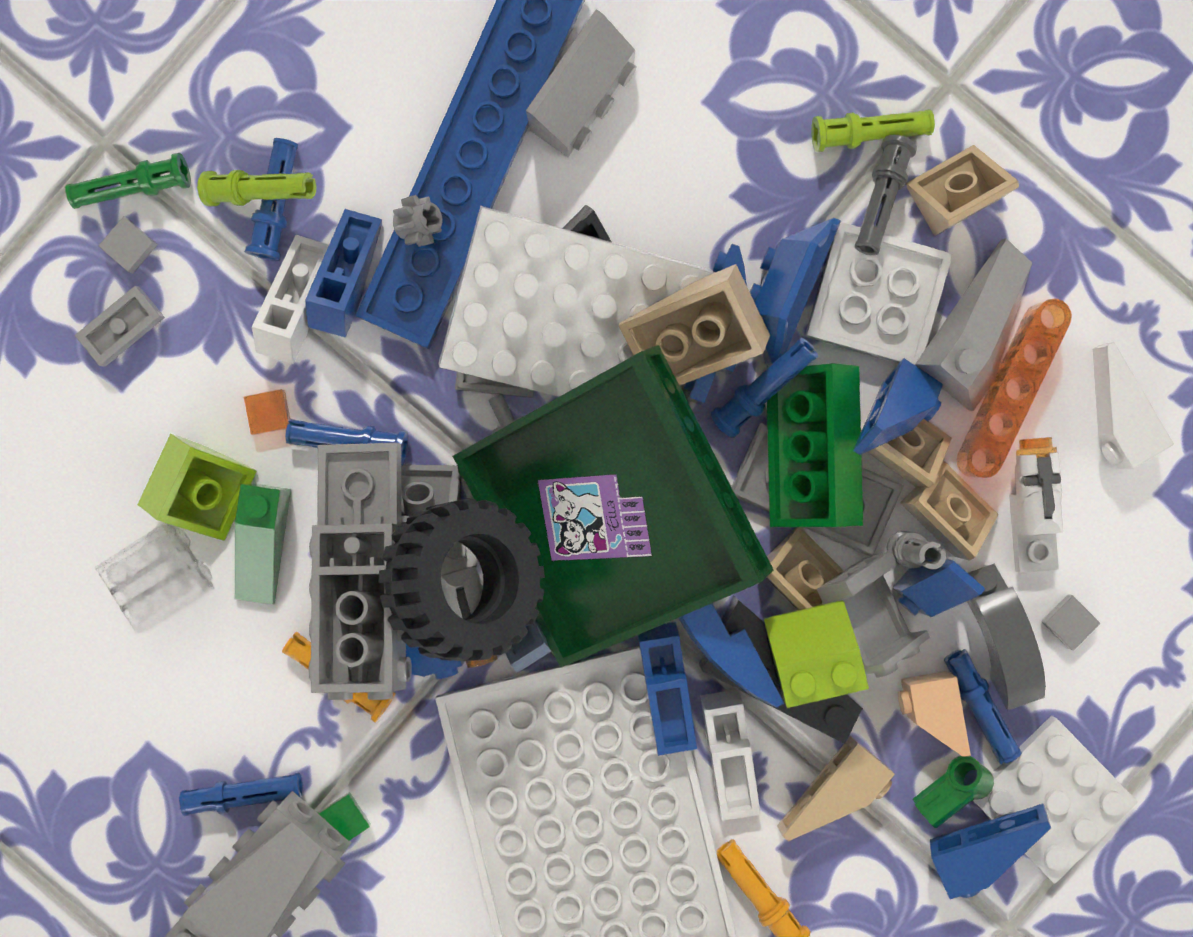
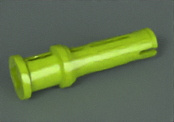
M931 109L861 118L853 112L847 113L842 118L823 119L822 116H814L811 125L812 144L815 152H823L826 147L845 145L849 149H855L861 145V142L882 140L889 135L905 137L929 136L934 132L935 119Z
M232 170L229 174L204 171L199 176L197 190L201 202L206 206L215 207L221 202H231L236 206H244L251 200L312 199L316 194L317 185L315 178H312V173L309 172L249 175L243 170Z

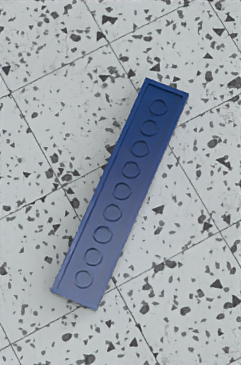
M496 0L409 197L416 195L419 199L430 197V202L434 203L442 214V231L432 234L434 243L419 247L417 243L405 245V239L400 238L395 230H393L355 315L356 317L430 349L462 277L480 206L493 208L529 127L526 110L554 71L585 0Z

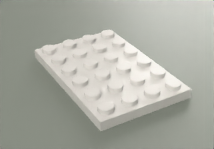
M480 206L441 352L439 367L560 397L634 356L618 326L620 322L715 272Z

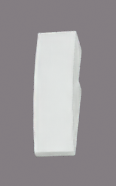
M738 689L700 695L721 819L725 821L760 815L752 750L748 739L744 705Z

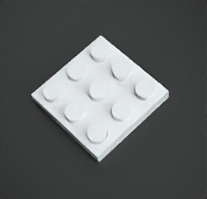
M841 222L828 252L805 337L900 363L905 358L915 365L927 347L953 254L884 234L879 254L866 255L854 248L861 227Z
M1051 715L1019 747L1022 752L1020 757L1006 764L1003 762L992 773L994 786L990 794L983 799L972 801L991 820L1044 804L1051 829L1025 855L1055 884L1139 802L1057 718Z

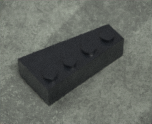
M733 595L721 620L728 634L738 629H745L783 700L765 623ZM703 654L699 662L702 672L763 702L728 679ZM847 694L790 708L786 707L785 702L779 707L771 706L844 744L863 710Z

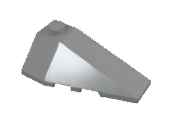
M1006 238L1001 239L915 364L921 370L943 384L942 388L969 411L975 410L996 378L1032 266V262Z

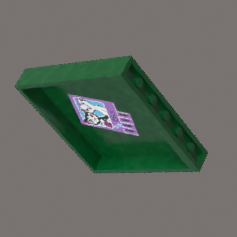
M659 345L635 354L452 456L457 465L458 473L466 482L473 498L476 501L487 500L494 502L498 505V509L507 508L516 515V524L524 523L531 532V535L528 537L530 542L537 543L541 554L537 556L539 566H544L545 578H540V588L544 589L543 601L538 602L535 608L539 611L536 621L547 640L551 654L555 656L560 668L759 584L774 571Z

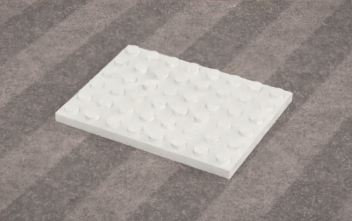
M640 646L578 660L562 668L558 665L440 694L435 697L494 937H737L692 752L689 750L658 756Z

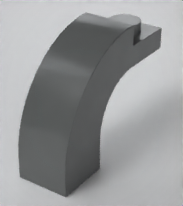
M995 563L968 572L970 576L985 588L980 596L967 601L980 626L988 648L991 664L990 679L1007 711L1045 698V672L1040 650L1030 621L1013 586L1008 588Z

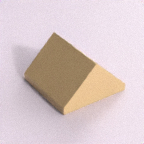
M972 145L907 182L906 185L933 235L937 236L1017 189L1019 182L975 145Z
M923 419L912 431L868 451V453L915 487L930 488L936 480L952 437L931 422Z
M944 460L936 480L930 488L915 487L900 502L954 557L968 561L977 556L999 515Z
M796 527L767 555L774 571L766 579L797 610L823 605L817 589L843 572L841 567L801 527Z

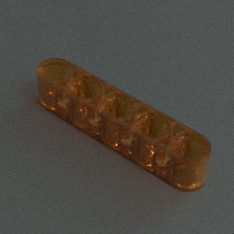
M1055 298L1034 304L1025 312L998 368L996 378L988 389L958 452L957 466L964 475L972 478H987L997 474L1001 469L1071 323V310L1064 301ZM1043 309L1051 312L1054 321L1051 328L1046 327L1041 321ZM1027 344L1033 346L1036 350L1037 357L1033 364L1029 363L1024 357V348ZM1010 379L1015 380L1020 387L1019 396L1015 400L1008 395L1006 389ZM995 414L1003 421V429L998 435H995L989 426L990 419ZM977 450H981L986 456V465L980 471L972 463L973 454Z

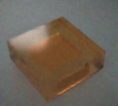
M280 389L244 396L251 435L287 428L291 418L285 390Z

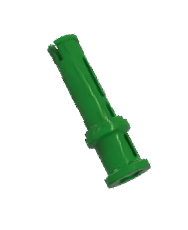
M178 152L172 154L170 159L150 163L148 160L141 161L136 165V169L75 184H67L65 186V193L71 207L77 209L81 206L114 200L142 192L146 195L155 196L159 194V190L171 187L189 188L191 186V176L185 158ZM170 172L169 175L160 176L161 174ZM121 184L119 187L95 192L97 189Z

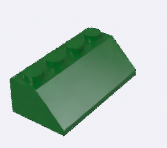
M836 363L806 366L767 401L770 527L863 526L862 454L859 455L853 451L861 433L859 366Z

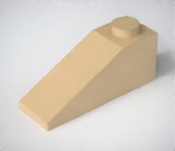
M850 736L777 826L782 836L786 840L791 841L869 806L875 798H882L889 791L892 785L891 779L895 774L886 764Z

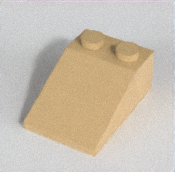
M736 264L697 280L620 322L618 325L633 355L659 345L679 385L763 354L770 337L767 327Z

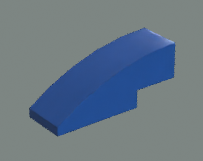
M713 603L679 617L680 622L693 642L706 658L728 679L747 693L771 706L779 707L784 704L745 629H738L728 634Z
M676 622L665 623L638 635L658 756L697 749L679 632Z

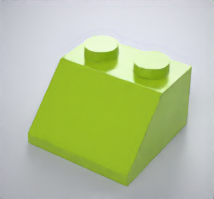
M170 433L137 505L157 521L225 541L236 517L240 485L251 484L257 470L202 444Z
M843 600L764 618L781 694L787 708L869 689L860 649Z

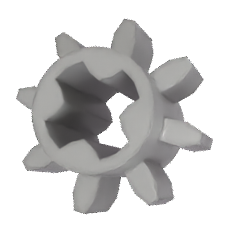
M416 195L401 199L403 207L393 210V227L396 234L400 238L405 239V245L417 243L420 247L434 243L432 234L442 231V214L439 208L430 202V197L419 199Z

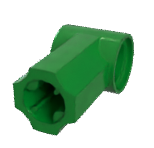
M958 756L951 761L947 772L915 796L913 801L927 821L934 828H938L972 800L987 797L993 789L994 777L991 771L971 756ZM971 770H977L976 780L972 784L965 786V775Z

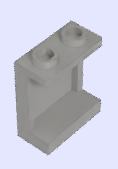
M892 551L863 558L817 589L823 604L840 600L844 601L860 649L865 674L874 673L877 678L898 669L897 663L900 660H905L920 652L919 646L930 638L927 630L909 631L883 576L898 565Z

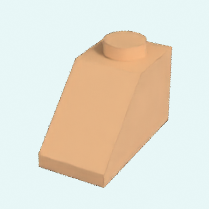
M947 671L901 679L903 690L898 691V702L902 714H907V717L962 757L971 756L957 677Z

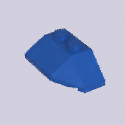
M829 219L783 238L775 249L768 247L760 265V269L766 271L760 285L753 283L749 292L770 334L762 354L767 368L786 353L841 223L839 219Z

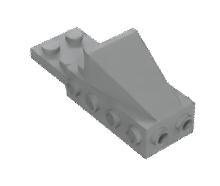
M401 444L318 445L317 525H312V536L309 543V551L312 558L311 579L309 583L311 598V619L309 623L311 660L309 663V679L311 681V693H328V700L353 699V693L368 692L369 700L393 699V692L406 689V682H409L411 678L410 657H406V643L401 640V635L404 631L393 630L387 619L392 613L390 608L382 607L380 595L385 594V584L378 583L379 570H385L387 564L386 561L382 560L385 547L395 544L391 535L398 526H402Z
M293 791L280 805L273 800L257 818L262 824L259 829L254 833L248 828L232 846L238 852L230 861L224 856L208 874L213 879L212 883L207 888L200 884L186 899L184 904L189 908L165 937H271L273 934L281 937L296 920L292 915L294 910L298 906L305 910L320 893V890L316 887L323 878L330 882L345 865V862L340 858L352 842L343 837Z

